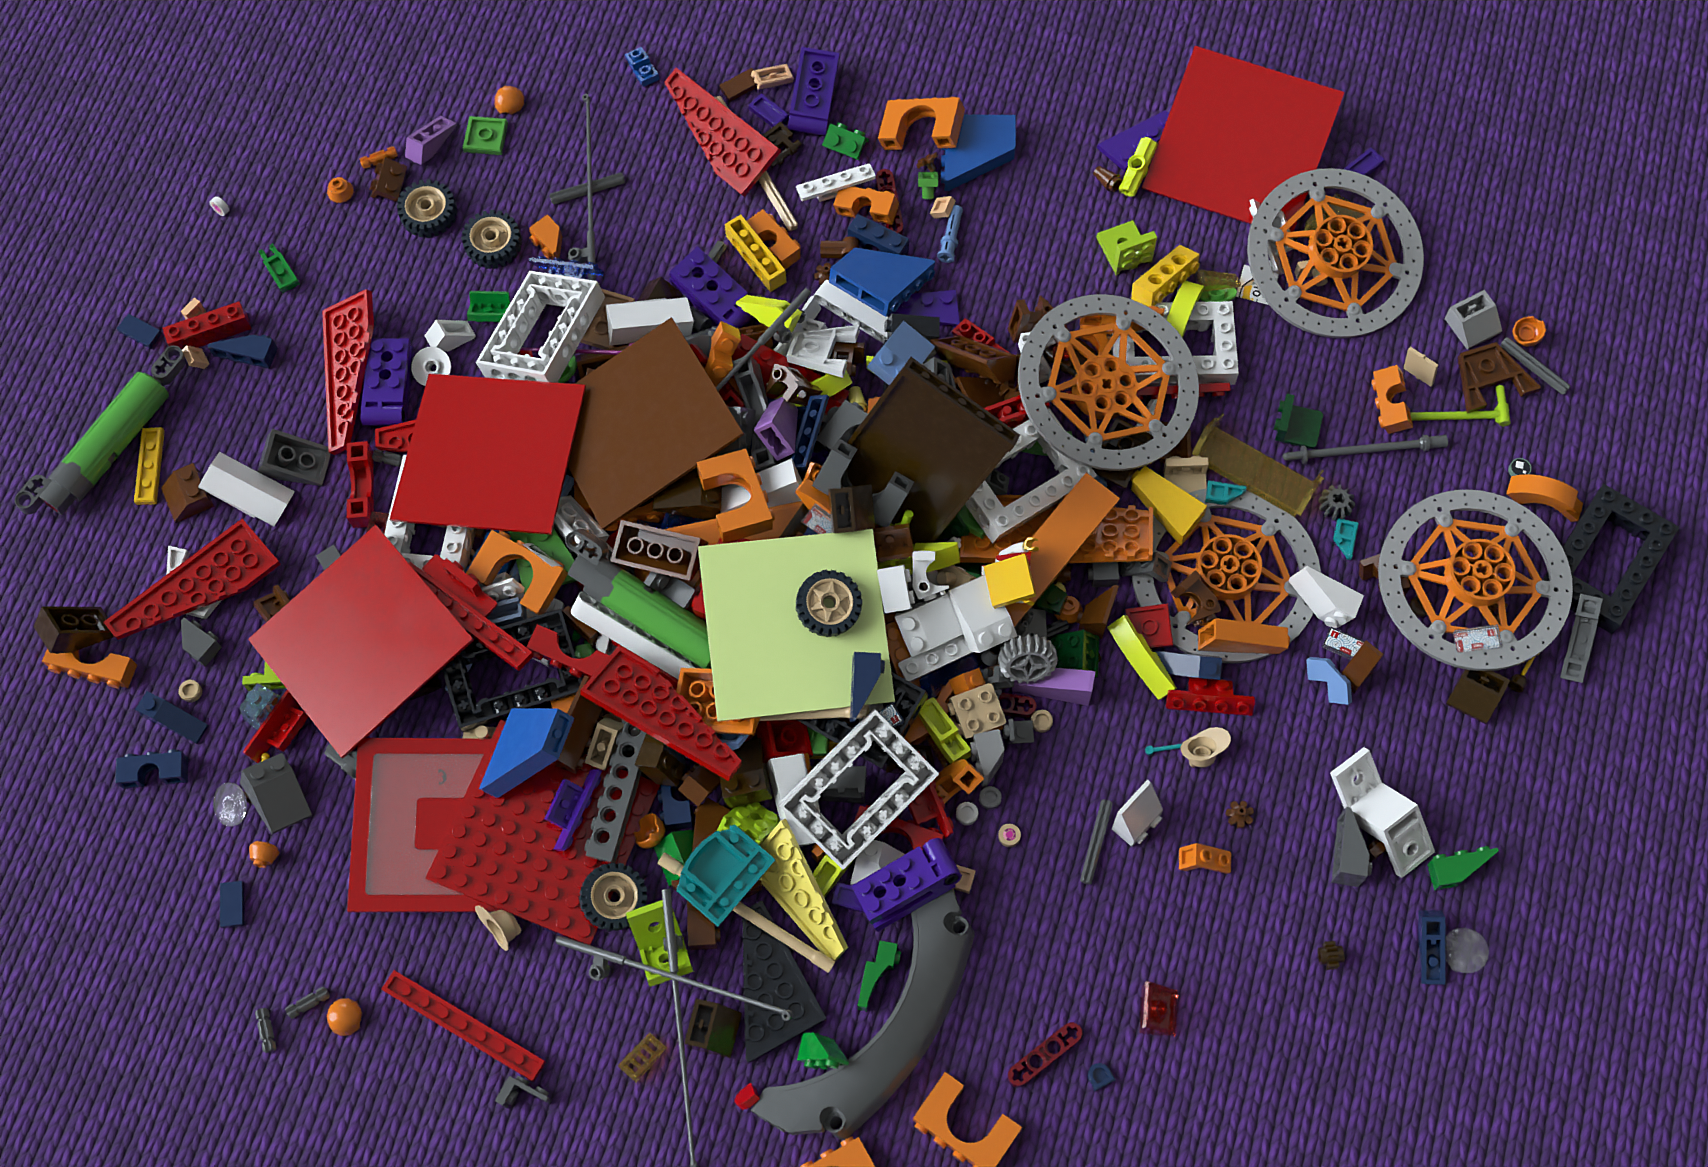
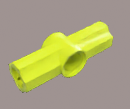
M1141 138L1135 154L1128 160V169L1119 187V191L1125 196H1135L1142 179L1147 175L1148 166L1158 146L1157 142L1151 138Z

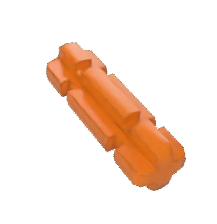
M392 146L387 148L386 151L383 149L372 153L370 157H361L360 163L363 169L371 167V164L377 165L378 162L381 163L385 157L393 159L398 154L395 147Z

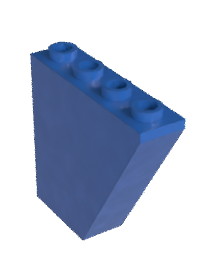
M964 114L956 148H941V150H945V155H941V167H945V171H941V183H945V191H950L1015 159L1016 115Z
M854 248L831 267L829 283L887 317L891 312H895L904 301H908L915 291H919L924 283L934 277L935 261Z
M511 708L479 789L495 798H499L559 759L574 718L560 709Z

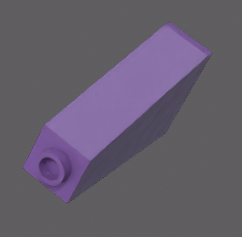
M783 397L769 403L754 428L755 433L776 461L795 453L798 408L794 403L787 402Z
M1055 668V671L1051 672V676H1045L1044 680L1038 679L1036 683L1030 681L1027 684L1022 681L1018 684L1017 680H1015L1012 692L1088 706L1092 694L1095 671Z

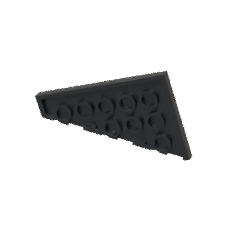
M762 900L749 907L774 923ZM742 917L744 997L784 1010H790L793 1013V1017L785 1021L781 1013L745 1002L746 1060L749 1064L826 1021L827 1018L787 945Z

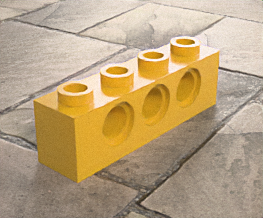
M741 214L724 224L726 237L769 292L786 283L785 269Z
M1178 245L1133 283L1131 299L1147 307L1161 303L1169 293H1173L1175 288L1181 283L1183 284L1188 277L1198 271L1200 266L1198 263L1199 253Z

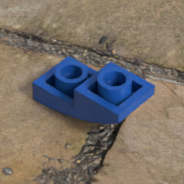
M642 47L625 54V58L643 87L660 80L659 74L652 66L648 55Z

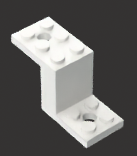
M1363 747L1330 773L1344 809L1351 807L1358 827L1384 843L1396 875L1403 878L1435 852L1418 805L1382 783L1368 749Z

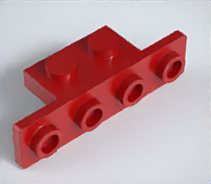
M435 554L422 568L426 574L487 618L498 606L494 599L482 591L478 584L480 582L479 579L472 573L467 575L463 571L464 568L457 561L452 563L447 558L443 560Z
M1189 677L1188 691L1168 690L1166 699L1167 709L1248 716L1253 715L1255 705L1254 696L1233 695V682L1223 679Z
M286 690L243 750V753L256 763L260 762L261 755L266 753L270 746L284 752L309 717L303 711L298 710L300 705L288 690Z
M933 780L908 805V808L916 826L936 818L944 838H947L953 834L954 826L950 817L946 816L944 801L940 796L938 797L935 790L936 783Z

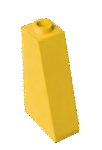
M1146 466L1133 474L1131 490L1148 509L1149 507L1153 508V515L1182 545L1205 516L1207 505Z

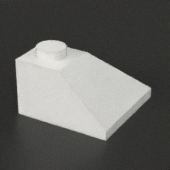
M873 840L857 856L850 884L854 885L905 854L884 842Z

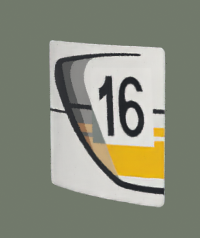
M1244 265L1236 297L1269 305L1254 282L1250 266ZM1273 272V275L1277 280L1279 274Z
M532 543L523 544L550 566H561Z

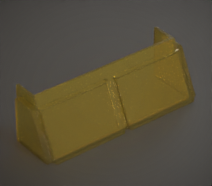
M1224 414L1219 418L1215 417L1203 430L1192 455L1208 458V468L1240 486H1247L1248 491L1295 517L1298 514L1301 516L1324 480L1321 477L1324 470L1322 469L1314 481H1311L1220 430L1218 426Z

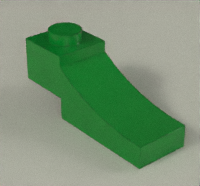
M880 941L876 962L866 961L858 1010L867 1011L871 996L878 982L888 970H894L895 964L899 965L901 951H897L898 944Z

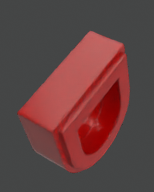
M751 1082L739 1091L735 1097V1104L741 1110L750 1108L760 1099L756 1087Z

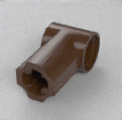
M852 236L844 238L843 241L822 240L820 256L821 258L842 259L852 249L860 248V241Z

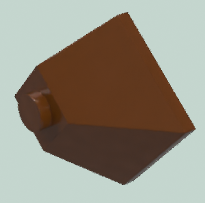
M1112 586L1086 604L1084 612L1079 611L1076 623L1079 624L1078 631L1086 630L1099 636L1101 639L1103 638L1119 586Z

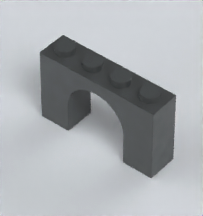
M845 400L817 436L816 441L820 447L830 453L838 439L846 443L868 414L863 411V408L858 403H850Z
M838 439L812 486L827 495L828 488L853 486L848 478L847 470L858 449ZM896 471L883 491L872 494L875 523L882 527L890 525L914 484L912 480Z

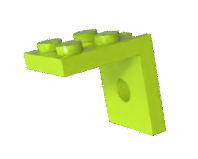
M1132 220L1097 233L1096 238L1115 275L1120 274L1122 270L1135 269L1138 267V264L1152 262L1157 241L1154 231L1140 235Z
M759 802L735 807L723 817L717 831L730 829L729 826L736 825L760 846L778 825L780 818L774 812L761 806Z
M661 900L627 912L626 917L637 943L642 963L670 972L669 961L662 963L668 959V951L664 950L663 938L666 937L663 901ZM673 911L675 934L679 936L682 933ZM653 922H659V924L654 927L649 926ZM684 939L683 949H679V952H677L679 969L677 975L679 976L693 972ZM645 971L650 987L671 980L670 978Z

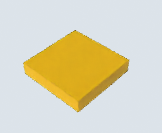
M1025 554L983 566L994 609L1036 596L1028 559Z

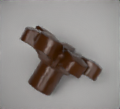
M938 153L928 154L925 158L919 159L916 164L917 168L927 166L929 172L935 171L937 168L933 162L939 156Z
M830 263L816 267L817 273L814 274V278L819 280L820 285L825 280H829Z
M1236 801L1231 802L1230 807L1232 809L1228 808L1225 811V815L1231 817L1228 823L1231 826L1237 823V827L1240 829L1244 828L1245 823L1250 825L1253 821V818L1250 817L1254 814L1253 808H1246L1247 802L1241 801L1239 805Z

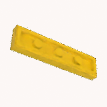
M162 427L142 428L134 503L136 505L157 504L165 431Z

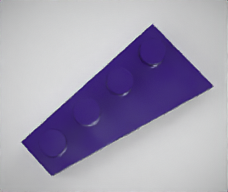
M1165 110L1099 143L1097 149L1126 172L1128 160L1135 154L1141 138L1148 137L1157 142V144L1159 143L1169 113Z
M956 290L912 294L908 301H904L895 312H891L888 315L890 317L893 313L940 317V326L951 325L955 328L960 323Z

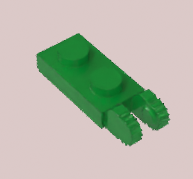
M272 243L269 246L274 254L273 256L267 258L265 251L262 249L258 252L283 294L300 283L281 252H278Z

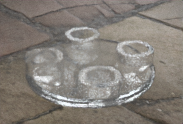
M1457 928L1445 937V960L1455 972L1473 973L1480 970L1486 964L1489 955L1488 945L1485 939L1475 930Z

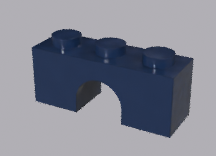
M859 214L855 216L847 228L848 237L858 238L860 247L866 249L868 244H872L881 252L907 255L909 251V238Z
M176 749L160 754L158 752H147L146 755L140 756L126 754L124 757L116 758L115 783L122 789L145 787V777L154 769H159V779L166 785L187 783L188 757L182 751Z
M685 761V769H684V774H683V776H684L685 773L687 772V764H686V761ZM681 780L678 787L661 785V790H658L659 803H663L660 819L665 824L667 831L693 827L690 801H677L673 798L674 791L683 784Z

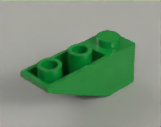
M1484 846L1476 849L1477 852L1468 853V850H1462L1454 853V856L1447 857L1446 854L1434 856L1427 864L1434 891L1457 887L1499 851L1498 848L1490 849V846Z
M814 1032L803 1033L797 1061L803 1062L804 1067L817 1070V1068L828 1069V1067L838 1069L839 1066L849 1064V1061L834 1039Z

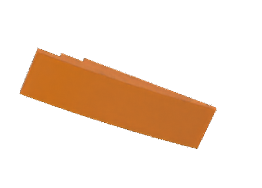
M1087 472L1032 537L1038 539V541L1032 543V547H1039L1037 552L1028 551L1031 552L1030 571L1036 596L1029 598V601L1034 602V604L1041 598L1120 500L1118 496ZM1012 603L1005 606L1012 619L1014 628L1033 606L1026 603Z

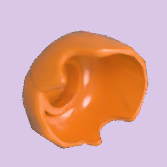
M503 86L495 95V108L500 114L507 112L512 115L520 111L524 105V95L516 87Z
M1534 316L1519 319L1515 322L1512 330L1514 340L1524 347L1537 345L1542 341L1546 333L1544 321H1540Z
M654 813L647 814L639 820L640 830L634 832L636 844L645 849L658 845L666 832L663 821Z
M341 998L331 1004L327 1012V1022L333 1033L340 1036H348L360 1028L362 1012L356 1001L350 998Z

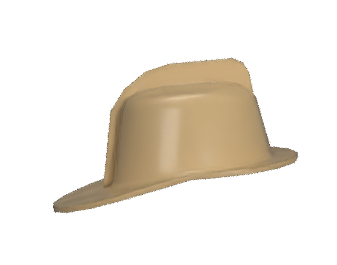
M1208 728L1184 741L1181 745V753L1189 760L1192 768L1196 766L1208 767L1214 763L1218 754L1229 747L1231 736L1223 728Z
M475 906L479 919L493 934L500 947L507 951L509 949L508 943L521 932L515 917L504 910L489 913L483 907Z

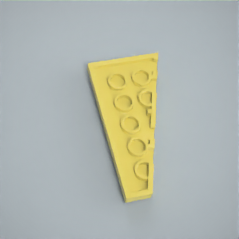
M783 819L760 845L776 860L759 880L762 881L763 886L818 950L832 960L837 961L847 950L848 946L787 820Z

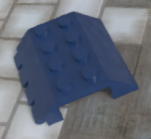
M828 395L810 396L807 406L797 407L795 453L782 458L781 461L785 462L793 459L801 480L809 466L829 400ZM769 399L768 404L777 399ZM751 439V445H750L749 456L752 455V454H751L752 439Z

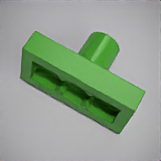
M918 172V187H922L923 199L934 198V187H938V172Z

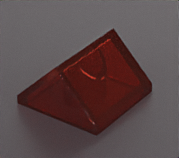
M1145 981L1141 993L1139 1033L1175 1036L1177 990Z

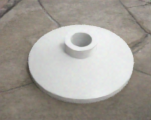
M437 347L423 348L413 358L412 374L417 382L426 386L429 374L450 375V358L443 350ZM436 365V370L432 372L431 366Z

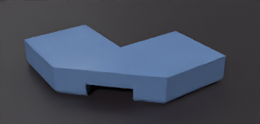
M1316 657L1306 659L1308 680L1327 682L1330 703H1352L1351 682L1345 675L1342 676L1330 659Z

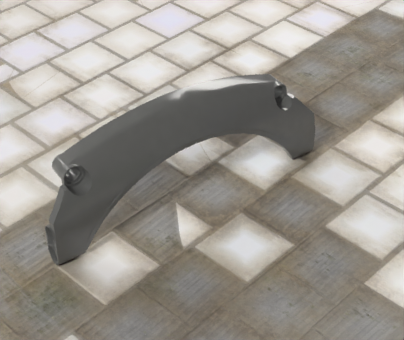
M953 889L911 912L914 929V948L910 972L900 1000L881 1030L866 1046L848 1059V1065L839 1066L838 1069H832L823 1075L804 1082L765 1088L759 1096V1101L750 1110L751 1112L784 1133L800 1135L824 1133L827 1130L837 1139L845 1140L886 1103L910 1075L936 1037L953 1003L967 965L975 932L968 921L960 916L962 911ZM843 1122L842 1126L836 1130L837 1125Z

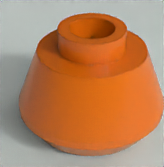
M336 177L328 184L327 195L333 202H346L354 193L352 184L344 178Z
M1068 596L1061 615H1054L1058 620H1067L1068 624L1076 622L1079 611H1083V608L1076 598Z
M255 841L249 846L250 860L253 861L254 866L266 868L267 865H271L278 857L279 850L275 845Z

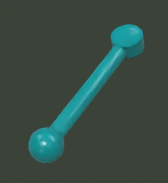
M1182 744L1154 748L1147 746L1145 753L1152 755L1153 752L1179 749Z

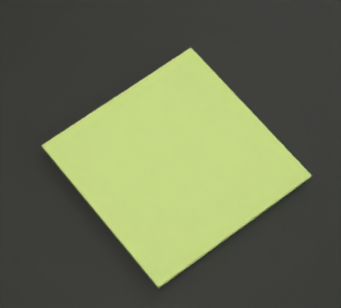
M873 529L698 546L717 722L850 707L852 656L854 652L881 653V660H885L884 673L880 674L864 705L895 702L883 604L877 573L878 566ZM822 570H836V572L845 573V576H850L852 581L856 582L858 590L861 592L862 610L858 620L848 631L838 636L826 637L810 632L807 627L805 628L802 625V621L799 620L798 613L796 612L795 602L800 586L809 576ZM829 598L823 600L825 607H834L833 600Z

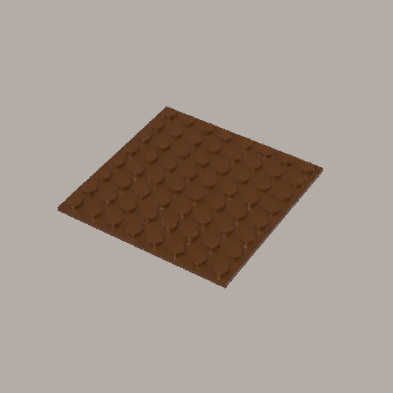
M672 317L575 383L586 385L568 468L598 523L605 530L695 469L697 462L711 458L744 435V432Z

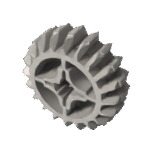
M1028 634L1025 637L1019 635L1017 639L1011 638L1010 642H1005L1004 646L1000 647L998 656L1001 672L1006 678H1010V681L1017 680L1018 684L1022 681L1027 684L1030 681L1036 683L1038 679L1044 680L1045 676H1051V672L1055 671L1058 661L1055 646H1053L1050 640H1046L1045 637L1039 638L1037 634L1034 636Z

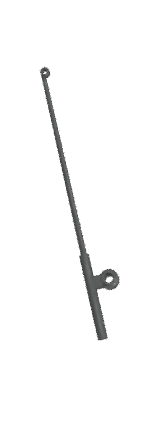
M584 94L582 100L586 103L587 248L570 249L568 258L576 266H581L585 261H588V280L596 281L592 201L591 98L588 94Z
M805 288L760 336L752 349L717 385L716 389L718 391L759 347L764 345L772 336L782 344L790 342L792 333L790 329L785 327L784 323L811 295L809 289Z
M671 889L661 890L666 931L663 944L664 950L668 951L669 971L677 975L679 971L677 952H679V949H683L682 935L678 936L675 934ZM672 979L691 1158L690 1167H697L694 1153L678 981Z
M563 936L556 938V944L594 956L593 964L589 969V975L596 981H600L609 975L610 966L608 961L620 965L626 964L781 1013L785 1021L793 1017V1013L790 1010H784L627 959L626 956Z

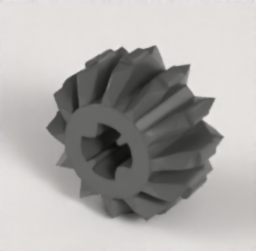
M1341 484L1338 485L1337 489L1331 485L1328 490H1323L1322 496L1319 498L1318 502L1321 504L1319 507L1320 511H1326L1325 517L1331 515L1332 520H1335L1337 516L1340 519H1344L1345 515H1351L1352 509L1355 507V502L1353 501L1354 494H1348L1349 488L1342 490Z

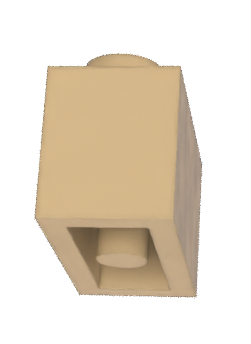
M604 717L597 723L585 763L604 771L610 766L611 756L618 747L616 745L617 735L619 732H622L623 723Z

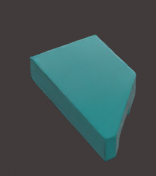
M1208 480L1205 502L1227 505L1243 495L1247 487Z
M1338 518L1333 540L1345 557L1351 560L1359 523Z

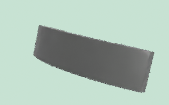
M1580 594L1575 622L1560 678L1583 683L1594 643L1603 598Z

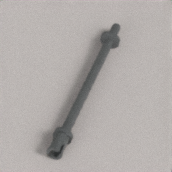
M1446 434L1439 436L1422 435L1419 440L1307 450L1306 446H1301L1300 451L1284 453L1283 459L1286 461L1301 459L1303 464H1307L1310 458L1412 448L1429 451V449L1447 448L1448 438Z

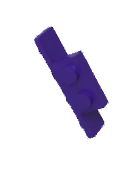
M600 769L590 770L582 787L567 779L562 780L544 818L563 829L554 847L555 850L565 851L571 846L573 842L572 835L575 829L580 826L583 820L582 814L584 809L590 805L592 800L591 794L601 781L600 775L602 771Z

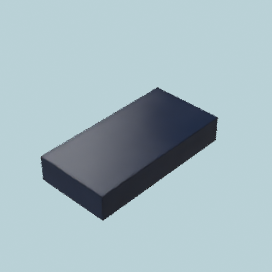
M129 313L116 328L121 334L149 349L152 348L162 335L160 330Z
M244 882L220 883V927L245 926Z

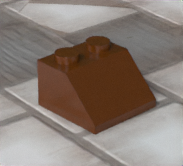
M194 463L173 471L161 487L175 523L214 507L210 494L198 487L203 477Z

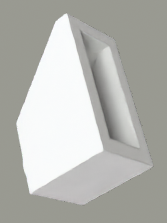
M436 320L425 334L430 347H437L443 351H450L476 337L468 321Z

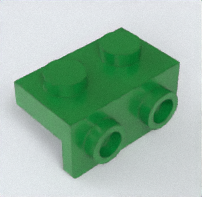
M837 122L836 126L830 124L822 146L859 160L865 142L869 141L868 138L864 137L865 133L856 129L854 132L848 131V126Z
M470 291V306L467 312L468 321L499 323L511 303L509 292Z

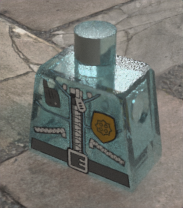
M259 683L256 684L247 693L246 699L240 706L245 722L258 730L282 696Z

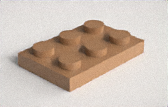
M601 289L605 299L580 343L600 349L617 347V345H610L606 305L636 301L635 298Z

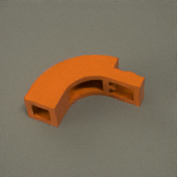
M1529 474L1511 476L1506 493L1519 504L1540 503L1551 506L1571 522L1578 521L1582 511L1583 502L1577 498L1578 491L1570 485L1550 477Z
M960 759L939 772V775L934 779L936 783L935 790L938 797L940 796L945 804L960 790L970 794L982 782L984 777L967 760Z

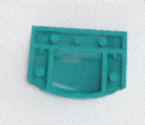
M736 825L729 826L730 829L720 832L718 830L696 847L680 873L679 885H677L676 890L717 927L776 860Z

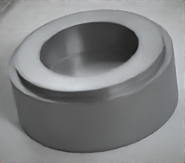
M992 786L985 787L980 792V804L988 810L997 808L1001 803L1000 791Z

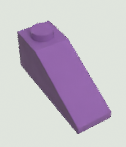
M440 115L407 137L405 157L422 165L435 155L456 127V123Z

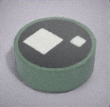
M1517 458L1511 462L1508 471L1511 476L1527 475L1531 472V465L1527 460Z

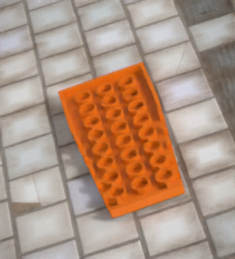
M996 495L1004 507L1024 496ZM1060 503L993 544L987 535L983 539L972 533H969L968 536H961L960 562L995 563L996 556L1002 550L1014 544L1025 542L1029 537H1033ZM1128 505V509L1116 508L1114 506L1069 563L1152 561L1153 508L1149 507L1148 511L1138 510L1134 505Z

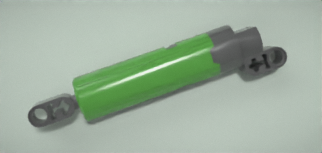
M178 346L168 347L151 368L152 376L143 372H136L46 479L42 475H35L28 480L15 496L17 507L24 514L31 515L44 503L58 514L63 515L74 500L81 502L169 397L168 391L162 385L171 383L184 368L186 358L182 349ZM175 355L180 356L177 360H171ZM25 500H31L29 505L22 506Z
M577 529L567 534L565 539L567 547L578 554L568 575L584 585V593L629 620L699 667L711 669L707 624L704 620L681 607L659 591L649 587L615 563L610 562L609 559L605 558L608 554L607 544L585 529ZM576 534L581 538L580 545L575 542L574 537Z

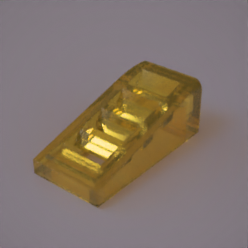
M1197 270V284L1204 286L1203 291L1241 287V282L1236 274Z
M649 1033L620 1062L618 1067L637 1083L667 1047ZM649 1041L658 1048L656 1052L646 1045ZM643 1048L651 1055L649 1059L640 1052ZM639 1056L645 1063L641 1065L634 1058ZM630 1063L638 1068L636 1072L628 1066Z

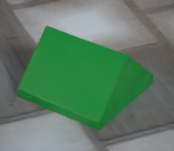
M694 829L671 832L654 847L658 860L665 852L684 866L692 853ZM662 867L668 885L671 887L672 880H679L680 877Z

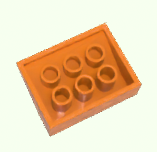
M680 669L676 692L682 695L703 718V722L708 727H711L715 733L754 735L761 717L717 722L712 669Z

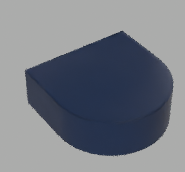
M1096 1063L1088 1071V1080L1094 1091L1115 1081L1112 1072L1105 1064Z

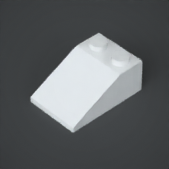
M905 565L878 569L877 573L884 612L890 613L911 609L912 604L915 603L913 590L909 591L908 582H911L910 570L905 569Z
M1306 566L1289 578L1290 584L1317 618L1324 621L1327 626L1338 628L1356 617L1364 595L1309 566Z
M985 575L948 590L971 652L981 653L1011 638L1017 637L1012 619L1006 607L1002 606L994 609L992 606Z
M948 592L942 596L938 595L929 601L912 605L911 609L897 611L895 615L896 622L911 657L931 650L963 634Z
M1146 780L1118 811L1112 830L1131 847L1136 842L1140 844L1147 837L1146 831L1150 826L1155 828L1162 820L1160 815L1163 808L1149 780Z

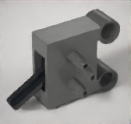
M1030 609L1016 625L1017 637L1014 638L1017 639L1019 635L1025 637L1028 634L1030 636L1037 634L1039 638L1045 637L1047 640L1050 637L1067 631L1069 629L1068 621L1060 619L1046 625V611ZM1005 642L981 652L982 662L988 666L999 664L1000 647H1003Z

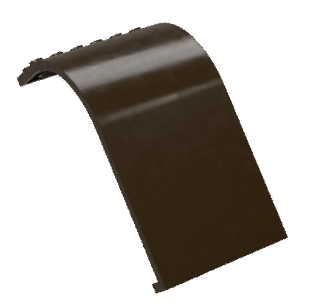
M910 357L848 440V444L858 449L848 466V478L853 486L871 484L872 494L883 491L895 471L912 480L914 484L891 524L900 523L905 511L911 510L913 517L909 525L914 546L915 543H933L1007 452L1014 448L1020 434L913 357ZM804 503L779 538L795 537L798 532L805 533L809 526L802 521L809 513V509Z

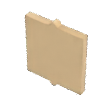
M1410 347L1407 351L1403 369L1431 387L1434 384L1438 364L1427 358L1425 354H1421Z

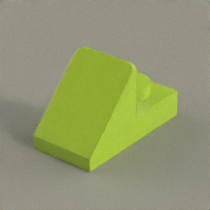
M266 662L264 675L261 673H251L250 676H243L242 680L243 686L248 691L287 689Z

